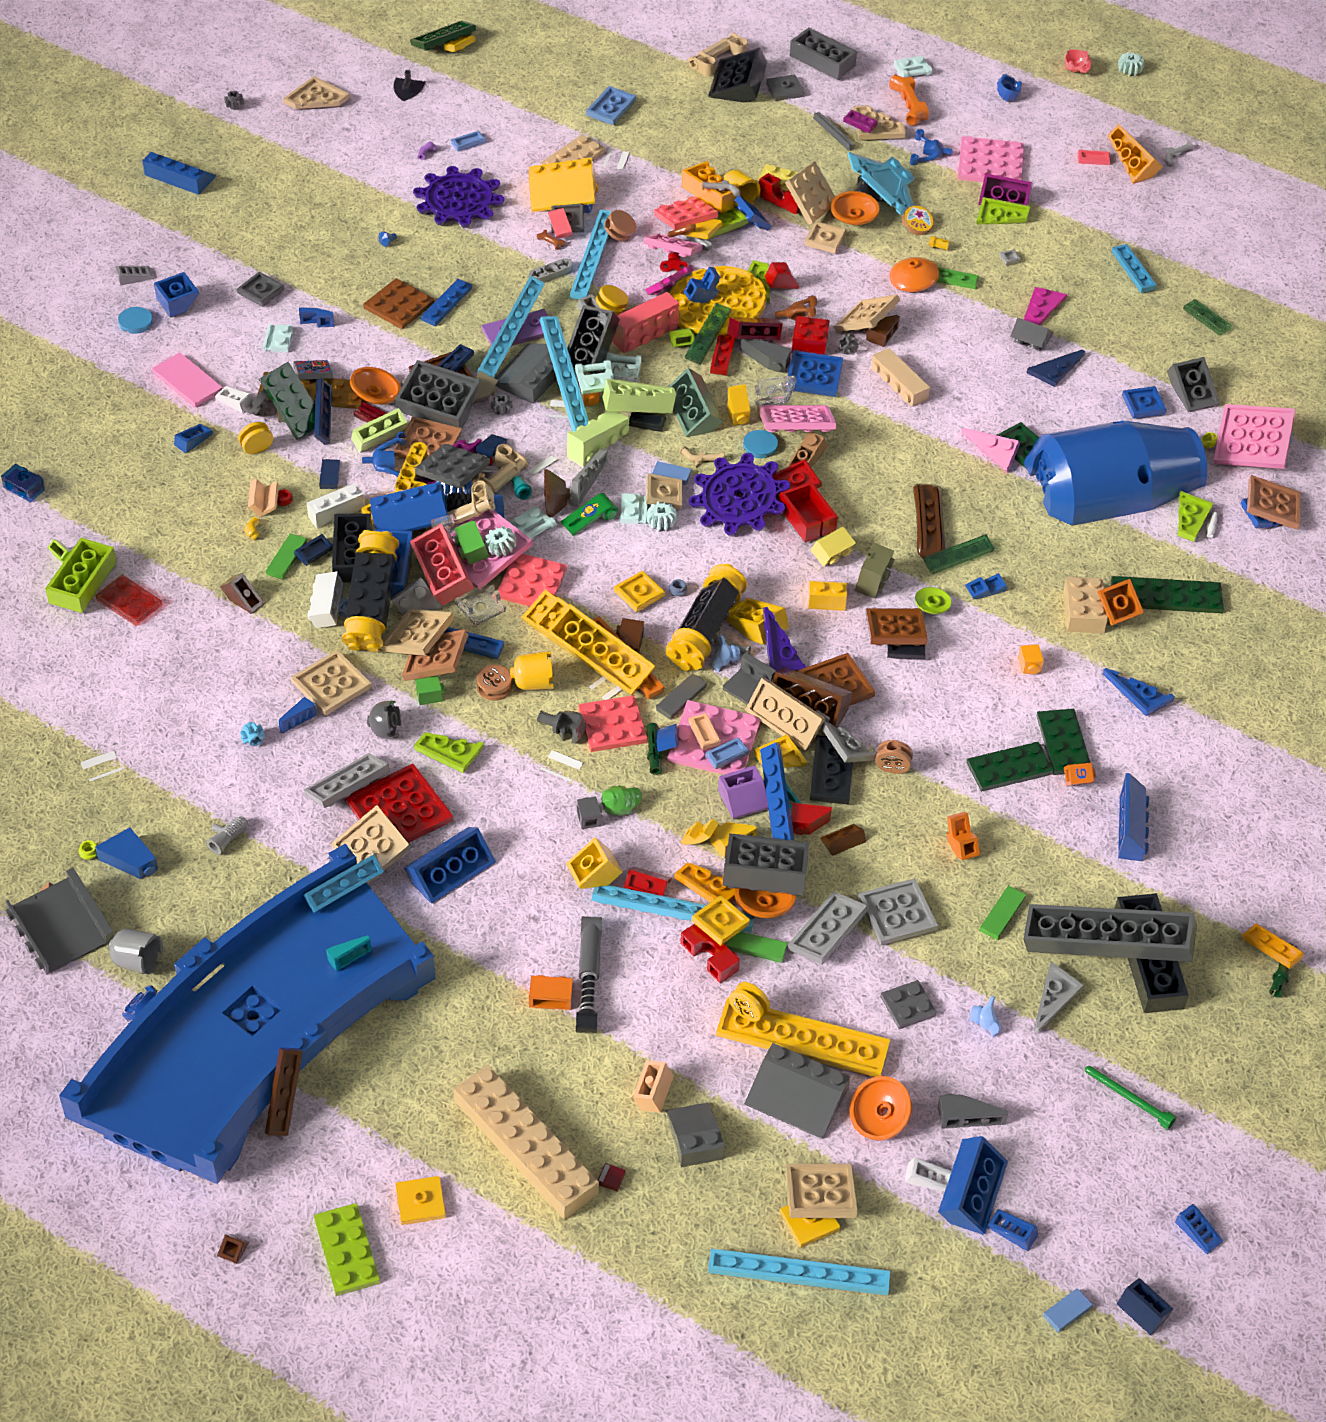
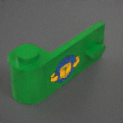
M600 493L563 519L561 523L574 536L601 516L604 520L615 518L618 508L605 493Z

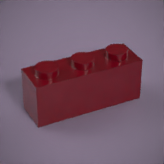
M730 317L727 334L737 339L780 340L783 323L772 318Z

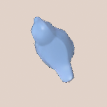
M723 635L719 636L720 644L715 658L711 662L712 667L717 671H720L722 666L738 661L740 658L739 647L728 645Z
M994 996L990 997L989 1002L984 1007L982 1005H973L970 1014V1021L975 1022L977 1025L980 1024L983 1029L990 1031L992 1037L1000 1033L1002 1028L993 1007Z

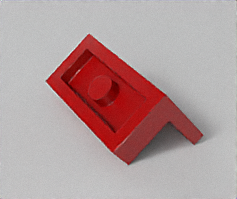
M634 866L628 870L624 888L665 896L667 884L671 882L672 878Z

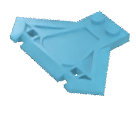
M851 152L847 153L852 169L856 173H860L862 175L861 178L890 206L893 205L900 215H903L908 207L914 205L908 185L915 178L897 159L891 157L883 163Z

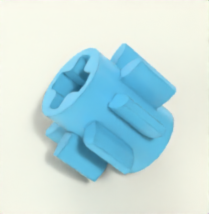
M255 722L245 724L242 727V731H240L243 743L247 744L249 742L250 746L259 745L263 741V737H265L262 725L256 726Z

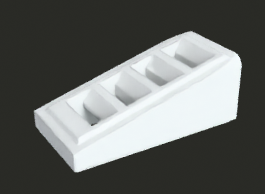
M228 386L215 395L216 399L241 413L246 412L245 410L253 401L250 393Z
M914 1157L908 1163L905 1182L945 1191L951 1171ZM924 1171L927 1172V1177H923ZM933 1173L936 1174L935 1181L932 1180ZM942 1175L945 1176L944 1184L940 1183Z

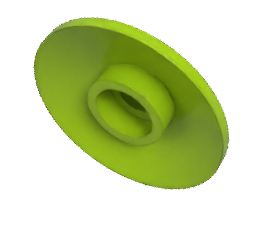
M925 587L917 591L915 603L921 610L927 613L942 614L950 609L951 598L945 591L939 588Z

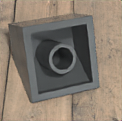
M1017 317L1010 337L1014 339L1013 342L1021 345L1025 342L1030 344L1029 348L1038 351L1039 348L1044 349L1054 332L1049 328Z

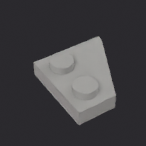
M422 577L391 598L402 615L406 614L409 609L433 610L442 607Z

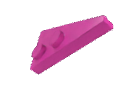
M689 265L645 290L648 295L653 292L657 295L664 291L663 288L665 286L669 288L675 285L676 280L694 271V269Z

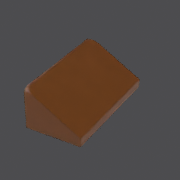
M855 824L820 838L832 856L866 842L864 830Z

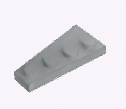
M601 448L572 480L570 498H572L573 506L579 507L607 464L608 449Z

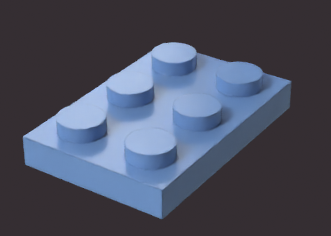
M608 86L586 110V115L614 125L636 101V95Z

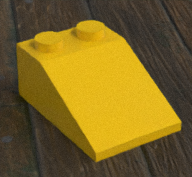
M745 598L731 607L728 611L729 615L724 619L750 641L759 644H766L764 607H768L774 614L775 620L781 629L786 630L789 628L784 607L751 598Z

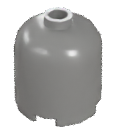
M122 929L109 942L110 958L115 965L121 968L150 975L159 964L156 959L158 952L162 953L163 942L161 937L154 933L135 929Z

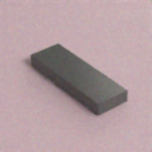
M692 673L656 705V710L671 720L685 707L687 700L692 701L707 687V682Z

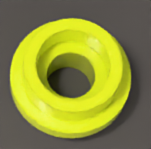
M1212 432L1205 433L1201 438L1203 447L1206 449L1214 447L1218 440V436Z
M91 840L82 842L79 847L80 857L86 860L95 858L97 856L95 849L97 844Z

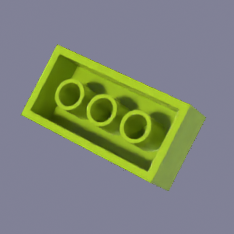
M80 538L45 588L48 603L83 613L117 563L114 547Z

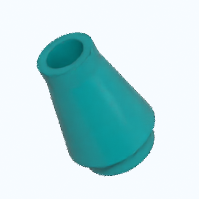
M515 476L512 479L515 496L521 500L528 499L532 494L531 486L521 476Z

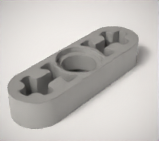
M563 258L531 270L529 277L531 275L542 282H547L572 271V261ZM552 270V271H555V272H554V273H548L547 271Z

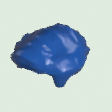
M1002 74L997 82V91L1000 97L1006 102L1016 100L1021 94L1022 81L1017 82L1015 78L1008 74Z

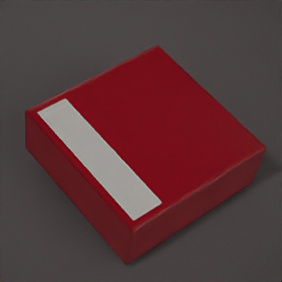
M605 1163L597 1180L599 1186L618 1192L626 1170Z

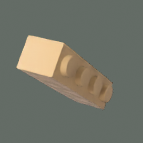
M890 348L873 354L872 370L877 372L883 381L887 382L905 402H908L913 407L928 400L930 387Z

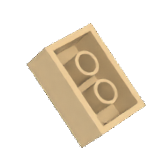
M1066 577L1063 595L1067 632L1104 633L1107 614L1097 592L1104 589L1103 578Z

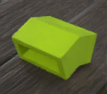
M690 328L674 330L669 333V339L673 347L695 344L694 334Z
M53 539L47 547L62 563L71 552L61 541Z

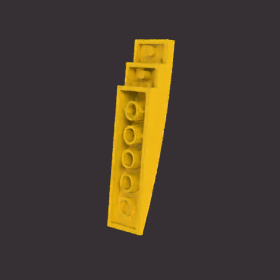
M547 590L542 592L521 617L530 626L631 696L656 668L655 665L571 604L568 605L559 597L556 598Z

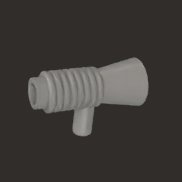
M243 816L235 817L225 827L216 823L213 824L212 831L217 834L206 840L208 848L217 855H221L227 845L246 830L248 825L246 818Z

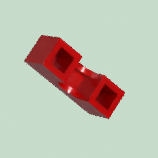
M767 173L759 179V197L792 214H797L801 211L789 190L783 192L781 189L780 178Z
M695 923L681 932L680 943L693 957L700 952H709L713 955L707 959V971L719 983H722L739 971L740 959L725 943L719 945Z

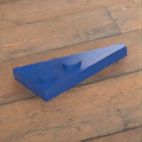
M1108 668L1103 670L1102 674L1145 716L1150 715L1174 700L1175 696L1169 693L1167 696L1157 692L1156 687L1146 685L1144 682L1132 677L1128 680L1119 676V672Z

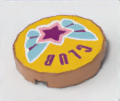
M913 205L908 207L903 213L902 222L904 226L906 225L909 232L915 235H924L931 231L934 225V218L926 208Z

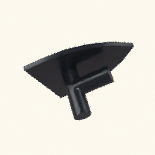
M405 70V79L395 78L394 92L402 101L411 99L422 91L426 81L412 80L411 71Z

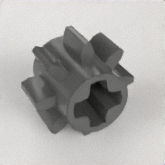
M230 91L228 96L224 97L227 108L237 110L241 108V105H244V98L238 91Z
M849 333L847 336L843 334V337L838 340V349L842 350L843 354H854L859 348V339L854 338L855 335Z
M499 394L493 397L491 409H494V413L499 415L510 413V408H513V402L509 401V396Z

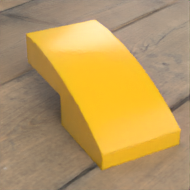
M711 819L705 825L697 821L687 830L680 842L685 845L701 843L711 837L719 823L714 819Z

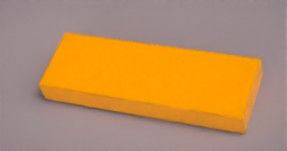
M1257 923L1242 934L1246 942L1289 969L1304 958V952Z

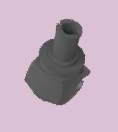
M541 710L537 717V722L552 726L553 733H559L562 741L565 740V734L570 733L573 744L580 740L586 729V722L582 714L574 711H560L557 715H553Z

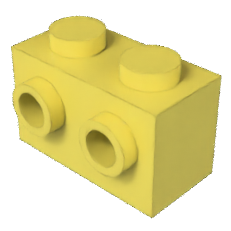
M841 527L819 539L811 548V551L824 567L829 563L833 565L841 556L845 558L850 555L856 542L846 529Z

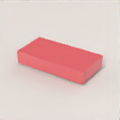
M1078 150V163L1110 165V153L1108 151Z
M564 208L548 212L556 238L560 239L571 236L572 230Z

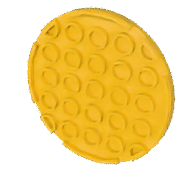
M715 266L716 271L721 277L716 285L719 293L715 298L706 303H696L689 301L684 290L691 278L702 280L707 270L702 268L692 272L687 277H682L669 292L679 302L678 327L681 329L690 328L691 332L696 335L718 336L727 334L730 317L759 318L765 309L767 301L763 283L746 270L731 266Z

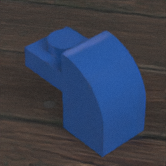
M708 267L702 280L693 278L689 280L684 293L691 302L706 303L715 298L719 293L716 285L721 277L714 267Z

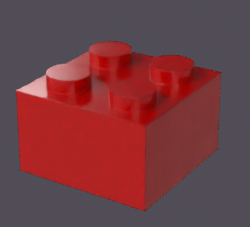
M797 316L791 353L795 350L825 355L830 320Z

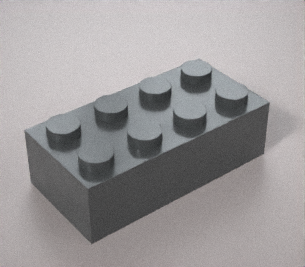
M808 27L791 40L789 56L839 80L856 66L857 51Z

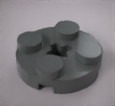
M265 389L256 396L245 410L248 414L256 415L263 407L261 405L262 401L266 402L269 400L270 397Z

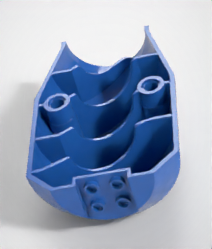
M1122 420L1047 433L1037 439L1024 461L1029 475H1036L1037 481H1040L1042 485V490L1045 494L1043 504L1048 515L1071 526L1151 511L1178 498L1180 491L1189 493L1197 488L1205 487L1207 482V460L1204 447L1198 434L1190 427L1177 428Z

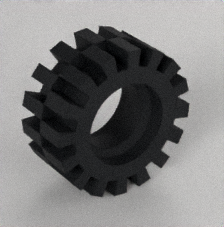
M459 492L448 494L446 500L447 511L450 512L471 503L472 495Z

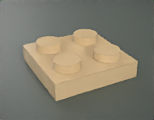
M815 221L805 239L804 246L835 254L845 236L846 229Z
M648 473L646 476V504L656 505L657 502L660 504L666 502L667 505L672 504L673 508L680 510L682 507V479Z

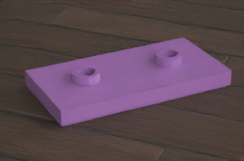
M545 309L528 314L511 346L544 338L540 319L541 317H549ZM506 319L482 325V331L490 345L493 344Z

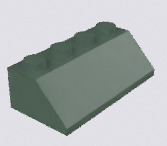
M687 368L668 386L675 389L676 397L673 410L686 437L713 432L724 422L700 374Z

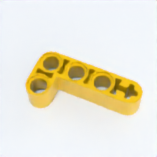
M417 442L411 446L395 482V492L427 485L423 482H418L417 479L421 476L415 474V467L428 457L426 444Z

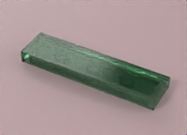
M715 303L686 353V360L701 365L730 315L731 308Z
M987 534L926 556L924 562L931 575L991 553L995 548Z

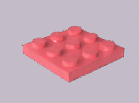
M689 197L685 201H675L671 205L659 206V208L654 209V215L675 230L693 223L697 224L718 218V211L698 197Z
M522 554L508 566L496 596L503 600L531 606L544 590L556 596L566 573L567 565Z
M635 695L578 704L579 712L586 722L585 734L590 752L647 743V736Z

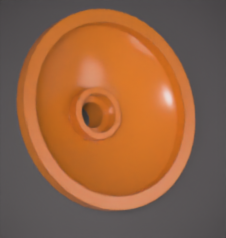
M848 191L837 195L832 200L831 211L839 221L845 224L864 225L873 221L878 216L879 204L872 196L866 193Z
M923 257L903 259L895 264L890 271V281L893 286L907 292L928 289L939 278L937 265Z
M376 367L358 368L352 373L350 378V385L353 391L363 400L373 404L385 405L395 402V398L401 389L399 381L392 374Z
M735 888V900L738 906L746 913L759 918L782 916L793 908L796 900V895H790L789 893H771L763 890L753 891L746 888Z
M888 1076L873 1077L863 1082L854 1092L849 1107L850 1119L854 1128L864 1137L875 1141L888 1140L897 1136L908 1124L912 1113V1100L906 1087L898 1080ZM888 1109V1113L883 1115V1111Z

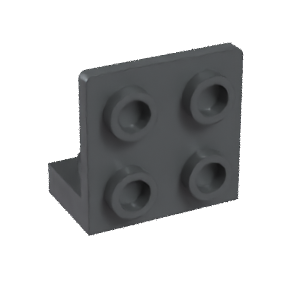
M746 652L741 656L740 670L723 685L722 689L748 705L761 678L765 677L773 682L776 670Z

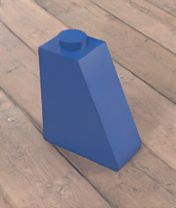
M131 827L95 846L97 857L100 861L139 879L151 876L158 870L155 856Z

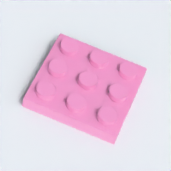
M659 233L649 235L644 239V244H647L648 248H663L664 252L667 253L679 252V255L683 257L692 256L702 251L703 248L702 244L675 237L669 238L667 235Z

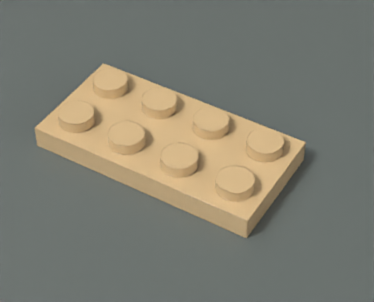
M581 134L542 161L540 165L582 158H592V160H595L605 153V147Z
M765 677L761 678L745 711L760 719L761 722L780 735L784 736L787 734L792 742L804 751L809 750L825 720V717Z

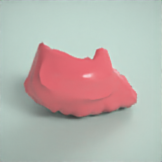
M1078 49L1067 51L1064 61L1067 70L1087 73L1090 70L1091 58L1087 51Z

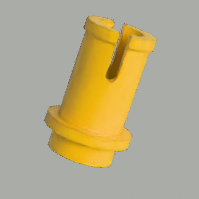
M934 235V237H930L928 245L931 248L937 247L947 250L950 240L937 238Z

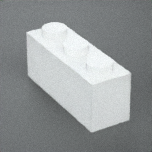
M356 483L307 502L308 517L316 528L333 522L334 514H353L365 506L364 494Z
M338 572L316 575V580L313 583V596L310 598L311 606L310 610H308V619L312 621L315 628L335 626L337 624L344 585Z

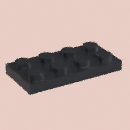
M816 735L810 800L849 805L853 762L845 763L827 736Z

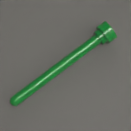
M1092 1066L1085 1067V1072L1157 1118L1160 1126L1167 1131L1176 1121L1177 1116L1170 1111H1160Z

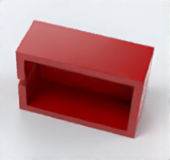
M812 482L780 493L779 502L785 505L783 514L805 543L819 538L820 534L823 537L836 531L838 516Z

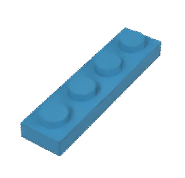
M1128 244L1112 248L1113 255L1140 293L1156 290V283Z
M373 854L305 893L304 897L314 913L384 871Z

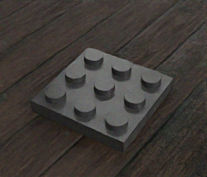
M444 444L415 467V474L460 489L490 464V458L454 447L450 444Z

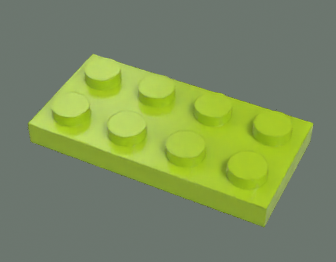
M357 1203L313 1215L335 1295L340 1296L380 1284Z

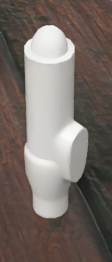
M1217 512L1211 513L1210 522H1207L1206 531L1208 532V538H1212L1216 530Z

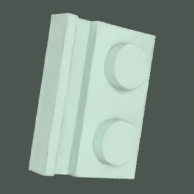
M269 324L263 344V351L271 350L272 352L288 353L294 331L293 325L276 324V326H272V324Z
M622 493L620 523L646 524V494L645 496H640V494Z

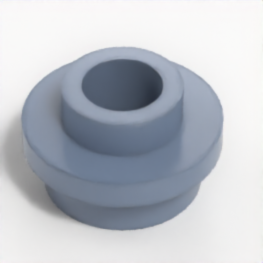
M675 579L669 585V591L674 596H682L687 592V585L683 580Z

